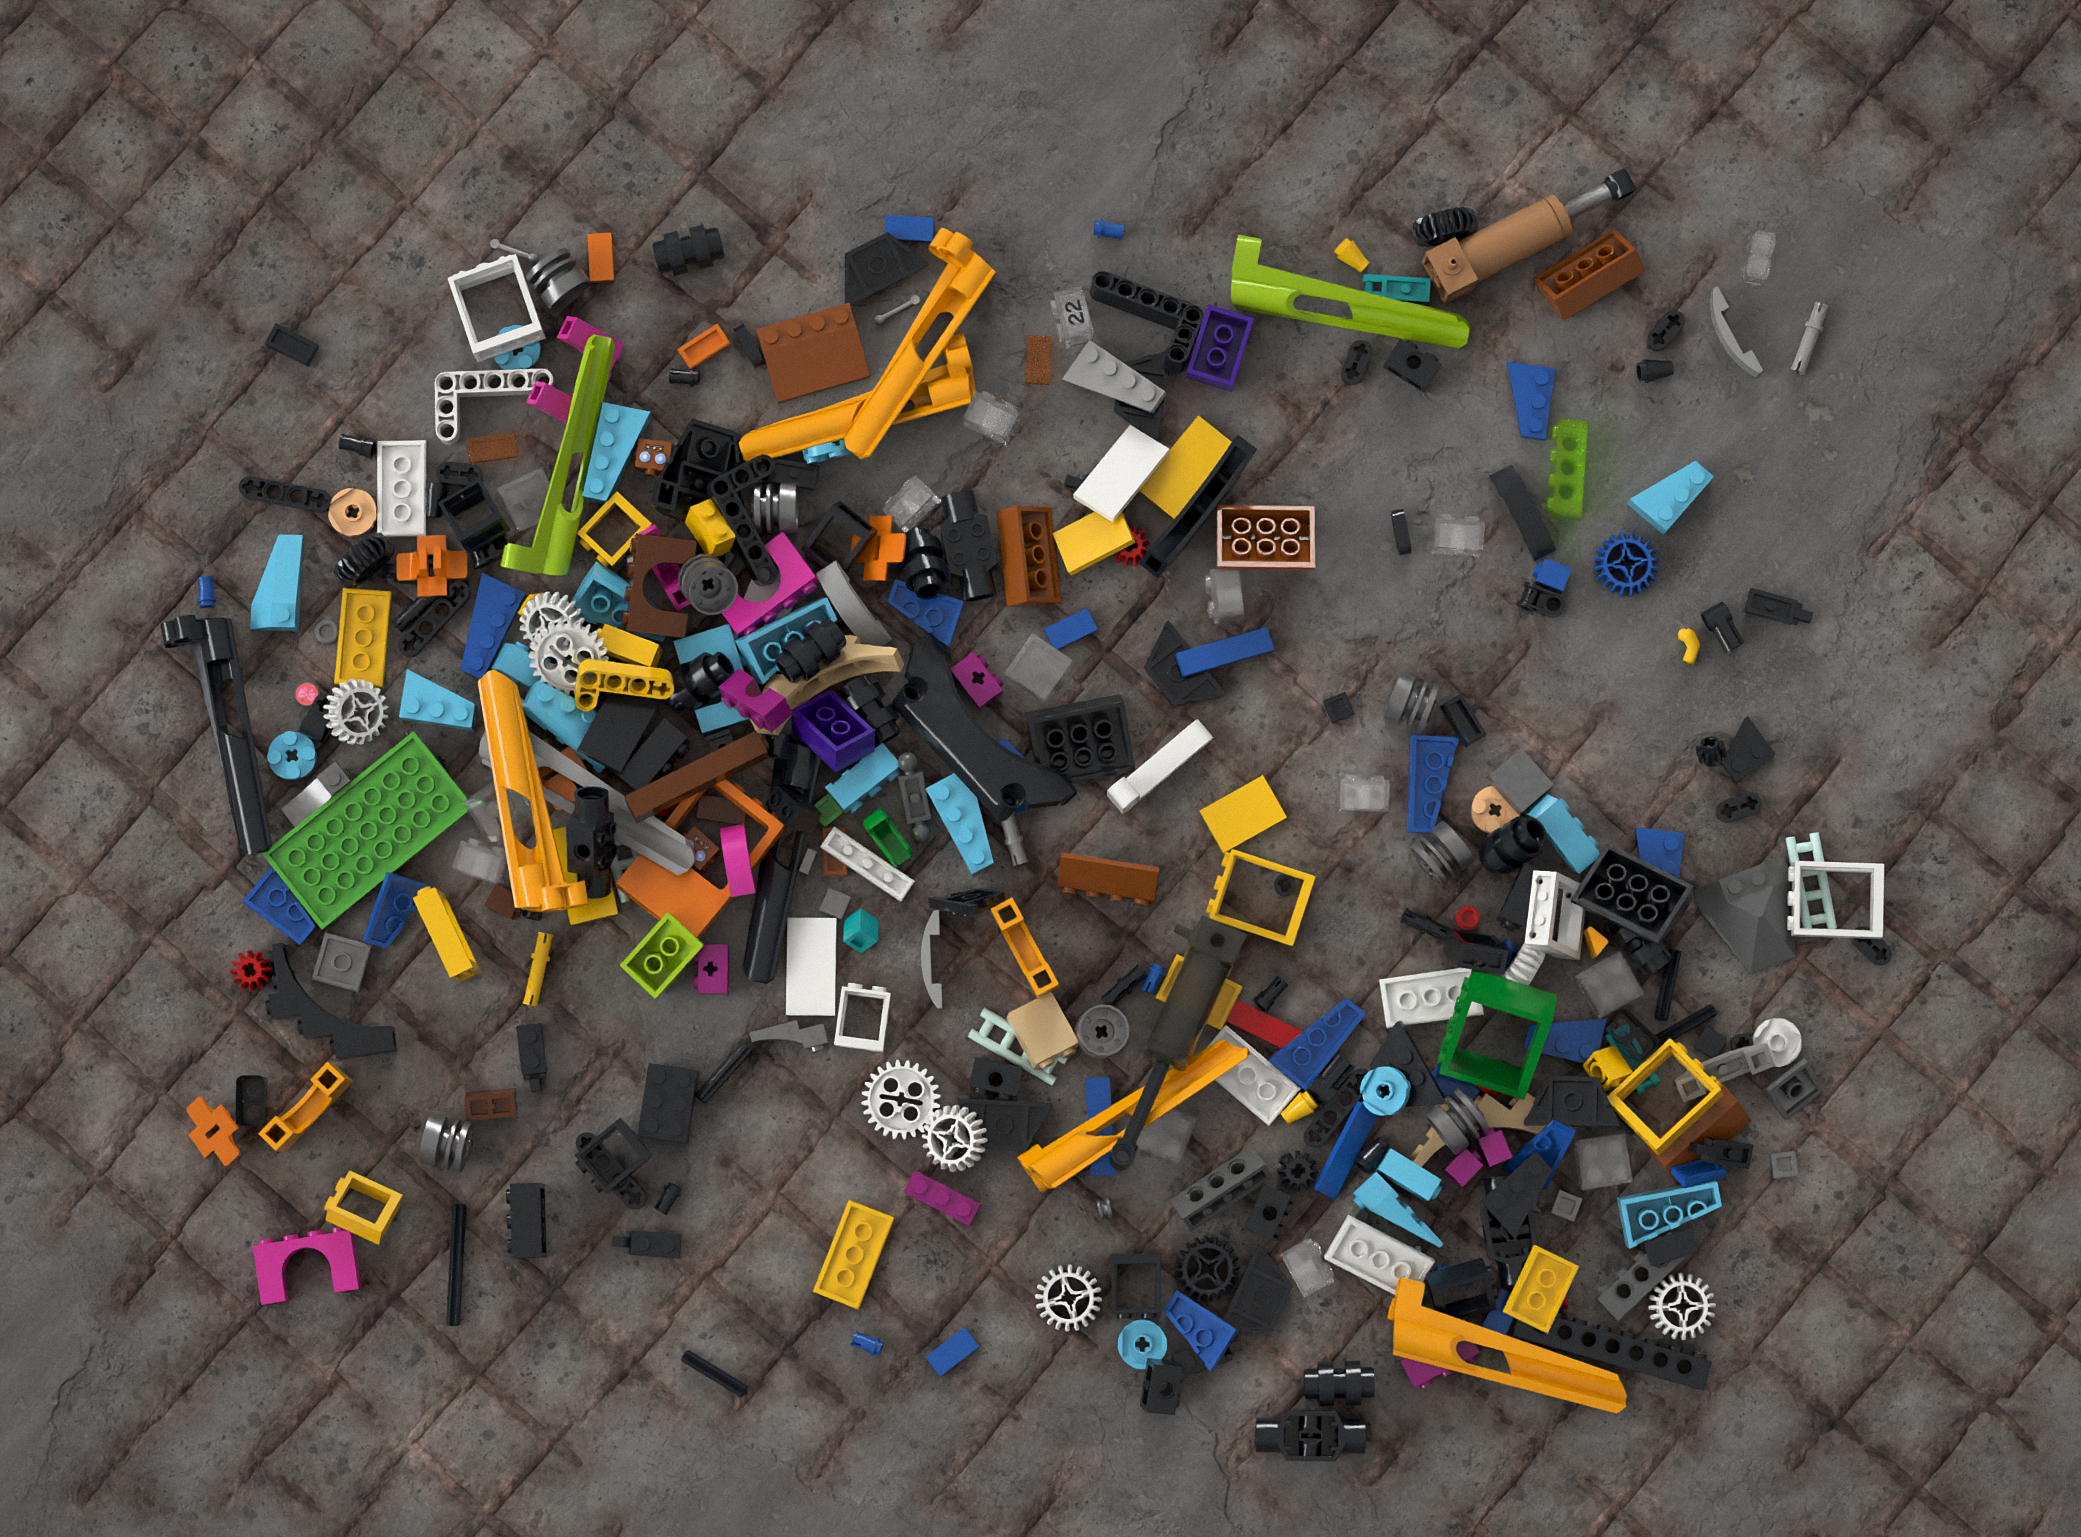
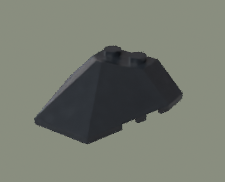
M691 419L655 481L651 506L663 516L685 522L691 506L710 499L706 491L707 484L712 479L738 466L740 460L737 432ZM737 471L735 474V478L737 482L742 484L741 477H739V471ZM716 482L714 485L715 492L722 495L725 490L724 485L720 482ZM741 490L736 493L744 506V500L741 499ZM726 505V513L729 516H734L736 513L734 505ZM741 525L738 526L737 532L740 531Z

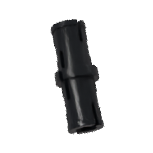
M435 596L430 597L426 601L424 600L426 597H417L412 603L409 602L406 605L407 608L391 622L396 626L404 620L397 628L402 633L416 618L419 619L422 616L421 613L437 600Z
M1408 908L1405 909L1402 915L1403 918L1400 920V923L1420 930V934H1429L1445 942L1448 928L1451 929L1431 920L1432 917L1428 915L1424 917Z
M1137 964L1122 979H1117L1118 983L1101 997L1108 1005L1114 1006L1126 994L1130 995L1133 992L1132 989L1148 975Z

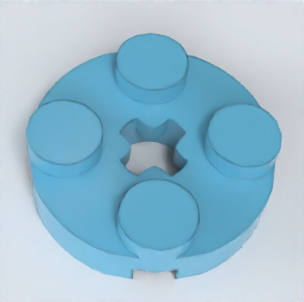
M512 325L509 327H504L500 330L498 335L515 330L523 326ZM537 341L520 347L523 348V352H518L517 356L513 355V351H509L495 356L494 359L503 370L531 369L540 359L541 345Z
M839 440L840 443L837 444L830 442L802 451L807 464L829 461V458L851 455V452L846 448L845 440Z
M287 731L273 740L269 747L267 759L271 769L279 777L285 780H297L307 777L314 770L317 764V752L315 744L309 737L299 732ZM297 750L298 760L288 762L287 753Z
M1378 1067L1369 1071L1364 1076L1360 1086L1365 1107L1370 1112L1380 1116L1395 1115L1401 1111L1408 1102L1411 1084L1405 1075L1393 1067ZM1388 1085L1390 1094L1383 1098V1092L1380 1090V1087Z
M1149 1320L1131 1322L1124 1327L1118 1338L1119 1354L1124 1362L1136 1369H1146L1147 1358L1162 1359L1167 1350L1165 1334L1158 1325ZM1140 1337H1145V1341L1150 1344L1149 1347H1145L1144 1352H1140V1348L1135 1347V1342H1139Z

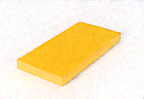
M1198 415L1138 492L1174 520L1216 466L1231 444V441Z
M343 588L335 685H339L341 682L348 684L349 679H355L356 682L358 679H362L365 681V684L367 682L373 683V688H384L392 602L391 591Z
M566 827L553 829L566 884L576 883L577 874L567 872ZM612 882L611 893L608 896L598 899L588 898V905L567 910L571 926L619 914Z
M849 1200L813 1292L859 1310L895 1218Z

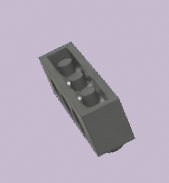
M1250 1146L1225 1164L1220 1165L1204 1178L1199 1179L1186 1190L1178 1193L1170 1201L1192 1232L1273 1177L1258 1153Z
M1661 1233L1658 1236L1654 1237L1652 1240L1670 1235L1671 1233ZM1641 1249L1633 1257L1635 1262L1629 1268L1626 1265L1623 1266L1615 1274L1617 1279L1611 1285L1606 1282L1597 1291L1599 1296L1596 1298V1301L1615 1321H1619L1687 1256L1651 1267L1646 1251ZM1639 1267L1644 1268L1647 1272V1277L1642 1282L1636 1280L1634 1275L1635 1270ZM1621 1284H1625L1629 1288V1294L1624 1299L1620 1298L1616 1292L1617 1287Z

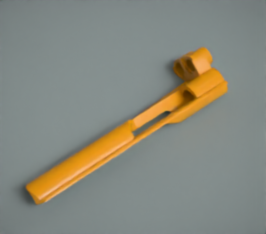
M941 228L930 243L928 250L948 264L878 384L863 404L845 434L846 448L859 459L870 457L996 273L979 255L971 250L973 242L959 232L953 234L951 231ZM939 313H951L954 318L923 362L916 352V346Z
M964 333L952 336L943 349L947 364L929 370L911 396L910 400L915 404V409L900 413L892 425L972 403V401L975 402L976 386L973 376V365ZM872 391L813 412L749 431L750 433L745 434L739 442L744 461L762 454L768 455L773 459L844 439L857 412L862 408Z
M495 670L488 671L478 681V688L515 908L527 911L552 912L588 905L585 880L566 884L518 686L503 674ZM506 789L515 791L530 801L537 840L534 849L525 847L513 831Z
M1219 1040L1169 1070L1143 1129L1247 1059L1250 1055L1248 1047L1240 1048L1228 1043L1226 1040ZM1145 1086L1043 1149L1038 1144H1035L1017 1156L1020 1164L1041 1193L1049 1188L1055 1189L1112 1150L1117 1139L1123 1137L1126 1129L1117 1135H1095L1126 1114L1132 1116Z
M1404 1277L1399 1278L1395 1297L1391 1301L1388 1312V1319L1394 1321L1393 1355L1616 1414L1626 1407L1627 1394L1618 1374L1423 1307L1421 1303L1425 1283ZM1467 1341L1503 1351L1511 1374L1466 1363L1458 1355L1456 1345L1458 1342Z

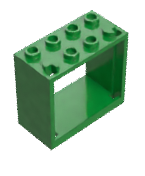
M1471 970L1469 978L1464 977L1460 995L1457 997L1454 1005L1453 1016L1449 1019L1447 1033L1442 1040L1437 1063L1441 1064L1439 1074L1524 1100L1553 1021L1557 995L1489 973ZM1472 1002L1537 1022L1521 1067L1456 1048Z

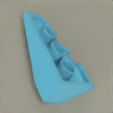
M278 535L251 605L250 630L299 631L303 535Z
M596 561L572 601H576L574 609H581V613L578 616L585 618L584 620L589 623L596 624L598 622L618 629H624L625 625H621L622 611L627 610L628 602L624 601L625 587H629L630 584L618 574ZM646 598L647 602L651 606H653L656 609H659L656 605H654L651 601H649ZM633 632L635 635L661 642L666 637L664 635Z
M1377 1172L1373 1173L1352 1193L1356 1197L1353 1201L1360 1209L1365 1210L1367 1208L1370 1212L1438 1248L1443 1245L1429 1227L1416 1217L1414 1211L1406 1203L1398 1199L1399 1195Z

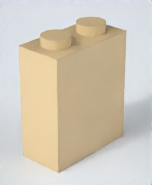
M1052 992L1008 1013L1006 1019L1034 1070L1039 1067L1045 1069L1055 1063L1054 1059L1060 1056L1064 1059L1076 1052L1075 1049L1078 1047L1079 1041Z

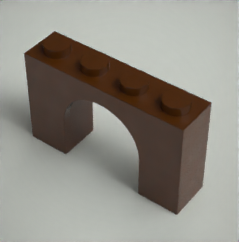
M636 533V537L631 539L630 552L634 554L633 562H629L627 568V577L631 578L630 586H626L624 592V601H628L627 610L622 611L621 625H625L624 630L685 638L688 614L660 610L651 606L643 594V580L646 573L659 563L685 564L690 558L695 556L697 541Z

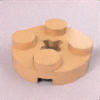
M347 488L341 490L332 498L328 517L332 526L339 533L347 537H359L368 533L377 522V505L367 492ZM348 508H359L358 517L348 518Z
M1493 786L1482 789L1474 797L1471 805L1473 823L1479 830L1489 834L1498 828H1502L1505 823L1519 816ZM1491 804L1495 806L1500 805L1502 808L1499 811L1501 814L1499 817L1495 814L1492 816L1489 814Z

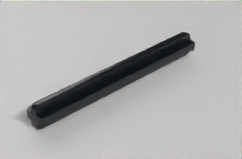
M453 1204L446 1314V1324L448 1326L460 1325L466 1223L465 1204Z

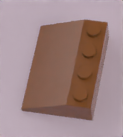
M850 303L756 329L777 403L870 377Z
M1217 505V569L1315 570L1314 506Z
M1062 852L1057 888H1062V893L1076 895V891L1086 892V896L1091 898H1100V895H1108L1112 901L1124 902L1125 898L1133 899L1134 904L1148 906L1149 902L1154 903L1159 867Z

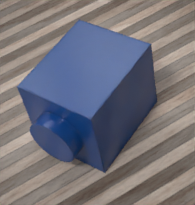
M1544 558L1542 564H1536L1532 574L1533 577H1536L1534 584L1562 594L1572 568Z

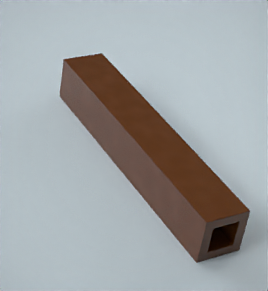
M754 731L624 796L625 802L636 823H639L767 759V750L770 747L765 737H759L757 731Z

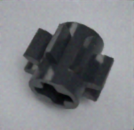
M1706 737L1702 739L1701 746H1696L1699 763L1704 762L1708 767L1718 766L1721 764L1722 758L1727 757L1724 741H1719L1716 737Z

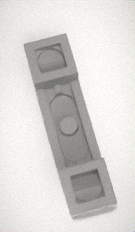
M1717 286L1710 293V312L1716 334L1722 346L1735 363L1750 375L1758 377L1762 374L1763 369L1752 350L1745 354L1741 351L1722 315L1728 310L1729 306Z
M837 560L816 573L833 606L854 635L858 636L863 645L883 646L892 640L880 621L873 618L849 583V577Z
M934 910L928 920L922 939L921 967L929 996L936 1008L942 1010V984H932L931 937L940 936L939 910Z
M1766 1043L1729 1051L1702 1063L1705 1067L1704 1072L1709 1077L1715 1076L1720 1083L1747 1072H1751L1754 1075L1775 1066ZM1689 1071L1675 1079L1683 1102L1707 1094L1706 1088Z

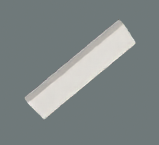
M836 827L832 828L820 846L827 853L900 902L915 882Z

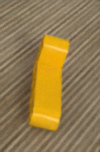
M586 659L578 667L574 688L575 704L582 711L593 710L597 705L599 691L667 699L674 692L673 676L671 672L661 668ZM588 672L595 673L593 676H585ZM613 675L619 676L616 680L609 679ZM635 679H643L640 683L633 682ZM583 694L591 695L589 698L580 697Z

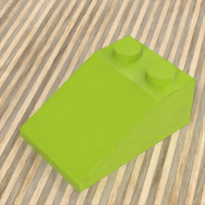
M667 912L620 966L656 999L679 977L704 944L670 912Z

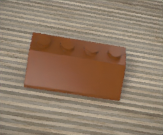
M1612 229L1539 274L1533 280L1552 310L1565 321L1587 306L1594 304L1608 293L1615 291L1629 280L1636 278L1645 269L1637 250L1617 230Z
M1013 506L997 511L1007 607H1030L1062 603L1051 507Z
M1724 1085L1721 1087L1723 1096L1659 1156L1649 1146L1645 1148L1677 1185H1680V1183L1671 1174L1672 1167L1701 1159V1155L1689 1152L1690 1142L1704 1144L1705 1138L1730 1140L1751 1122V1119L1738 1100ZM1708 1092L1702 1099H1700L1693 1107H1691L1684 1115H1682L1675 1123H1673V1124H1672L1666 1131H1664L1658 1138L1661 1139L1667 1132H1669L1681 1119H1683L1695 1106H1697L1710 1092Z

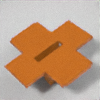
M870 516L869 524L878 531L855 561V563H864L863 581H886L888 563L898 564L904 560L907 536L905 533L891 534L893 516ZM853 534L851 551L861 539L856 534Z
M446 535L417 536L416 552L399 553L396 556L398 581L417 580L418 597L447 596V579H462L467 576L466 551L446 550ZM429 555H433L434 577H429Z
M543 739L544 742H546L547 744H549V742H548L547 739H545V740ZM568 747L560 752L587 770L582 760L575 755L576 752L572 748ZM542 766L538 768L540 780L542 781L541 784L572 803L574 802V792L577 790V787L573 780L560 773L557 774L558 772L550 767ZM553 804L556 811L562 810L561 808Z
M199 1096L186 1108L187 1113L197 1126L188 1135L204 1158H207L214 1151L223 1165L228 1166L240 1155V1151L232 1137V1134L239 1126H237L236 1121L232 1120L230 1112L222 1104L214 1110L208 1106L202 1096ZM219 1127L220 1129L209 1138L207 1133Z

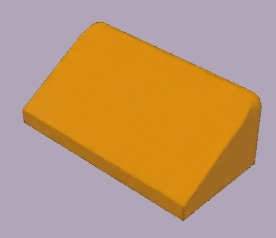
M1589 926L1583 931V937L1593 959L1607 945L1608 940L1593 927Z

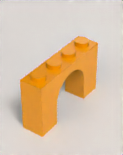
M1013 898L991 908V913L1036 997L1039 998L1058 989L1059 983L1033 940Z
M327 1062L310 1079L314 1084L305 1096L281 1117L275 1116L259 1133L273 1149L286 1153L354 1082L336 1064Z

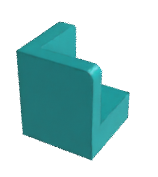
M860 908L844 920L843 942L860 953L864 952L878 942V919Z

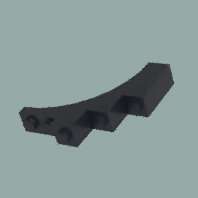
M1237 435L1202 485L1167 529L1148 549L1139 564L1159 578L1186 549L1194 535L1209 520L1217 505L1232 491L1257 449Z
M283 943L272 944V950L269 951L270 964L275 966V975H272V983L274 989H278V993L268 994L269 1000L265 1001L267 1015H271V1018L274 1020L301 1016V1020H298L299 1034L303 1035V1038L307 1040L333 1036V1040H330L331 1054L335 1055L336 1059L339 1060L397 1052L395 1028L393 1026L371 1027L352 1024L338 1019L322 1009L308 996L297 981L289 963L286 945Z

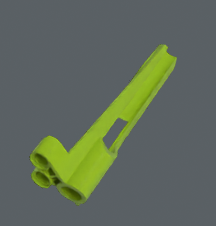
M1238 235L1232 265L1231 300L1232 305L1236 309L1460 349L1468 342L1470 325L1460 314L1403 302L1259 265L1257 263L1262 239ZM1304 294L1347 302L1351 308L1353 320L1297 310L1293 305V301L1299 295Z
M593 334L586 342L565 433L532 548L507 543L504 547L500 565L502 567L534 574L567 575L569 573L583 509L584 486L615 350L612 338ZM583 452L571 513H569L562 506V498L572 454Z

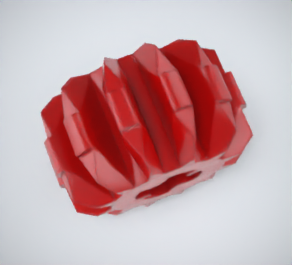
M1135 526L1132 527V536L1135 541L1134 547L1137 546V549L1134 548L1131 552H1128L1126 547L1113 554H1119L1115 559L1116 563L1125 559L1124 567L1126 568L1129 566V561L1133 562L1134 567H1138L1137 558L1142 560L1144 557L1142 553L1146 554L1149 549L1144 546L1150 544V539L1141 540L1145 536V532L1141 531L1136 535L1137 527Z
M248 950L247 958L243 953L238 954L241 960L240 963L235 960L232 961V964L238 967L237 969L230 970V974L238 975L233 979V983L241 982L240 989L245 990L249 986V990L254 992L256 989L255 984L260 989L264 988L262 979L268 982L271 980L270 977L265 975V972H272L273 970L271 967H264L270 960L268 958L261 960L263 953L258 951L254 956L253 951ZM254 964L253 969L256 970L255 975L250 974V977H248L249 972L246 969L248 966L252 968Z

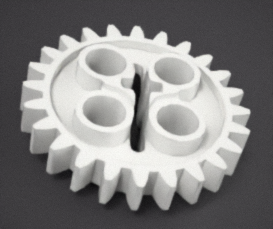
M560 618L557 626L551 621L548 625L549 630L542 627L540 630L541 635H535L534 640L536 642H532L530 648L534 651H531L528 655L529 658L535 660L531 661L529 666L537 668L533 676L541 675L540 682H547L549 686H554L559 691L562 689L565 691V694L569 695L570 690L574 692L576 677L570 676L567 671L575 670L578 672L580 663L586 659L608 661L609 657L604 656L608 651V647H600L604 643V638L596 639L599 631L589 632L590 624L583 628L581 627L582 620L573 625L572 618H569L567 624H564ZM559 638H567L570 641V644H562L559 641ZM580 651H588L591 657H582ZM568 655H571L572 658H570L569 660L565 658ZM554 657L558 663L551 664L546 658ZM588 672L585 676H593L595 673Z
M896 1060L895 1067H892L887 1062V1070L884 1071L881 1067H877L879 1075L870 1074L874 1080L873 1083L865 1082V1085L870 1089L869 1091L862 1092L864 1096L868 1097V1100L861 1102V1104L868 1106L869 1109L863 1113L864 1115H872L868 1123L877 1122L876 1131L882 1127L884 1128L883 1136L885 1137L891 1131L893 1139H896L898 1133H901L903 1139L906 1140L908 1132L915 1138L916 1129L924 1133L923 1125L931 1126L928 1120L929 1116L936 1117L933 1108L941 1107L939 1104L934 1103V1100L941 1098V1095L934 1094L933 1092L939 1086L930 1084L934 1077H925L928 1071L926 1068L921 1072L918 1071V1063L913 1068H910L909 1060L906 1061L904 1066H901L899 1060ZM889 1079H895L898 1082V1088L894 1092H887L884 1088L885 1082ZM913 1083H918L922 1086V1093L917 1097L909 1094V1086ZM900 1093H904L905 1098L919 1100L923 1104L903 1103L902 1107H899L897 1101L881 1099L880 1095L885 1094L899 1097ZM890 1103L893 1105L894 1112L891 1116L885 1117L881 1115L880 1108L883 1104ZM909 1107H914L918 1111V1116L913 1121L906 1120L904 1116L905 1110Z

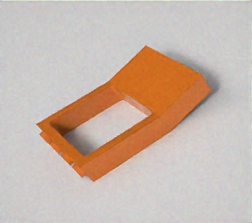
M725 779L711 787L768 830L750 854L753 872L785 831L784 824L773 812L770 814L764 810V804L757 798L753 797L750 799L745 795V790L736 782L731 784ZM707 789L681 801L665 821V824L676 831ZM641 854L638 855L616 882L617 889L658 921L667 912H670L698 939L704 935L734 898L731 897L729 884L724 889L719 890L692 868L680 875H676Z

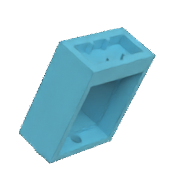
M1391 1148L1387 1150L1376 1169V1172L1425 1202L1430 1199H1436L1442 1189V1186L1439 1185L1441 1182L1440 1178Z

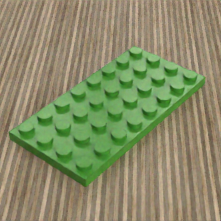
M413 731L272 845L268 852L263 853V856L319 927L325 930L383 882L386 872L394 874L474 809L475 806L417 733Z

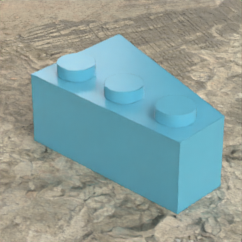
M1694 461L1632 497L1627 502V505L1664 535L1714 476L1697 461Z
M516 642L515 645L511 643L503 644L491 669L499 671L510 677V679L520 682L529 688L541 679V675L533 676L537 668L529 666L530 662L535 660L528 657L529 647L519 642Z
M407 669L399 714L402 720L475 731L479 708L476 704Z
M881 743L875 748V752L862 758L851 770H846L842 777L833 785L830 783L825 788L846 814L850 811L853 814L864 805L862 801L866 797L870 796L873 798L882 790L881 785L885 781L892 782L901 774L898 760Z
M1544 793L1525 809L1523 813L1526 817L1529 816L1541 822L1554 850L1571 870L1580 874L1600 855V852L1597 850L1599 845L1592 836L1589 835L1587 837L1582 831L1585 828L1577 817L1572 818L1568 813L1570 807L1562 798L1558 800Z

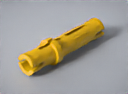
M538 932L535 952L531 954L533 961L522 1004L530 1005L531 996L533 995L531 1005L538 1007L547 961L550 962L548 955L553 937L551 934H546L545 943H543L545 933Z

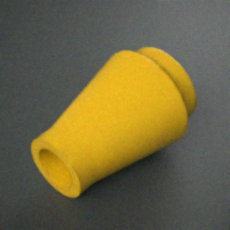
M1345 238L1334 250V253L1338 255L1336 258L1355 268L1358 272H1362L1370 263L1353 240L1350 241L1348 238Z
M1306 1090L1304 1093L1300 1092L1287 1108L1281 1112V1115L1290 1125L1292 1122L1315 1112L1314 1109L1318 1107V1104Z

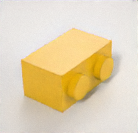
M708 499L691 506L685 524L705 554L718 557L730 552L736 536L713 501Z

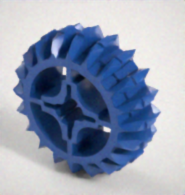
M1624 532L1619 533V540L1614 534L1611 535V543L1604 540L1602 545L1605 549L1598 548L1596 550L1602 557L1597 556L1593 560L1601 564L1593 568L1595 572H1602V574L1596 577L1597 581L1605 579L1606 581L1602 587L1605 589L1610 584L1612 586L1611 594H1614L1616 589H1619V597L1624 596L1625 590H1627L1629 597H1633L1634 589L1639 595L1642 594L1643 589L1641 585L1649 589L1651 585L1648 580H1656V576L1651 572L1659 571V567L1652 565L1659 562V558H1651V555L1656 553V549L1652 548L1648 551L1647 547L1651 542L1648 540L1643 545L1641 543L1643 536L1639 535L1637 540H1634L1633 532L1629 533L1628 539H1625ZM1627 546L1638 550L1643 558L1632 556ZM1620 547L1619 560L1607 563L1609 553L1613 549ZM1624 557L1627 560V563L1634 564L1633 566L1631 565L1629 567V571L1626 570L1625 566L1619 565L1620 563L1622 564V562L1624 561ZM1640 566H1646L1643 577L1633 582V570L1640 568ZM1609 571L1621 573L1625 583L1616 580Z

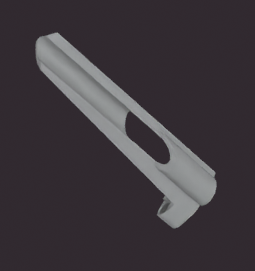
M485 730L480 741L479 755L483 758L482 763L492 768ZM529 731L538 768L542 766L550 767L583 787L597 786L608 790L609 812L614 813V822L616 823L615 840L676 875L688 871L694 865L696 854L690 840L654 816L636 823L625 802V797ZM542 785L547 801L570 814L573 813L575 809L574 803Z

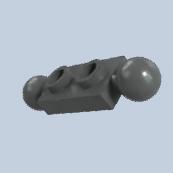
M906 752L901 754L898 759V765L905 774L897 776L905 820L907 824L914 823L911 830L912 838L917 842H925L930 837V828L924 824V821L930 820L931 815L923 772H914L917 766V758L914 754Z

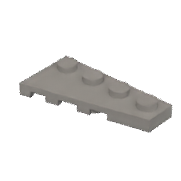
M1091 340L1088 341L1062 378L1064 382L1075 384L1151 413L1155 412L1167 395L1164 390Z

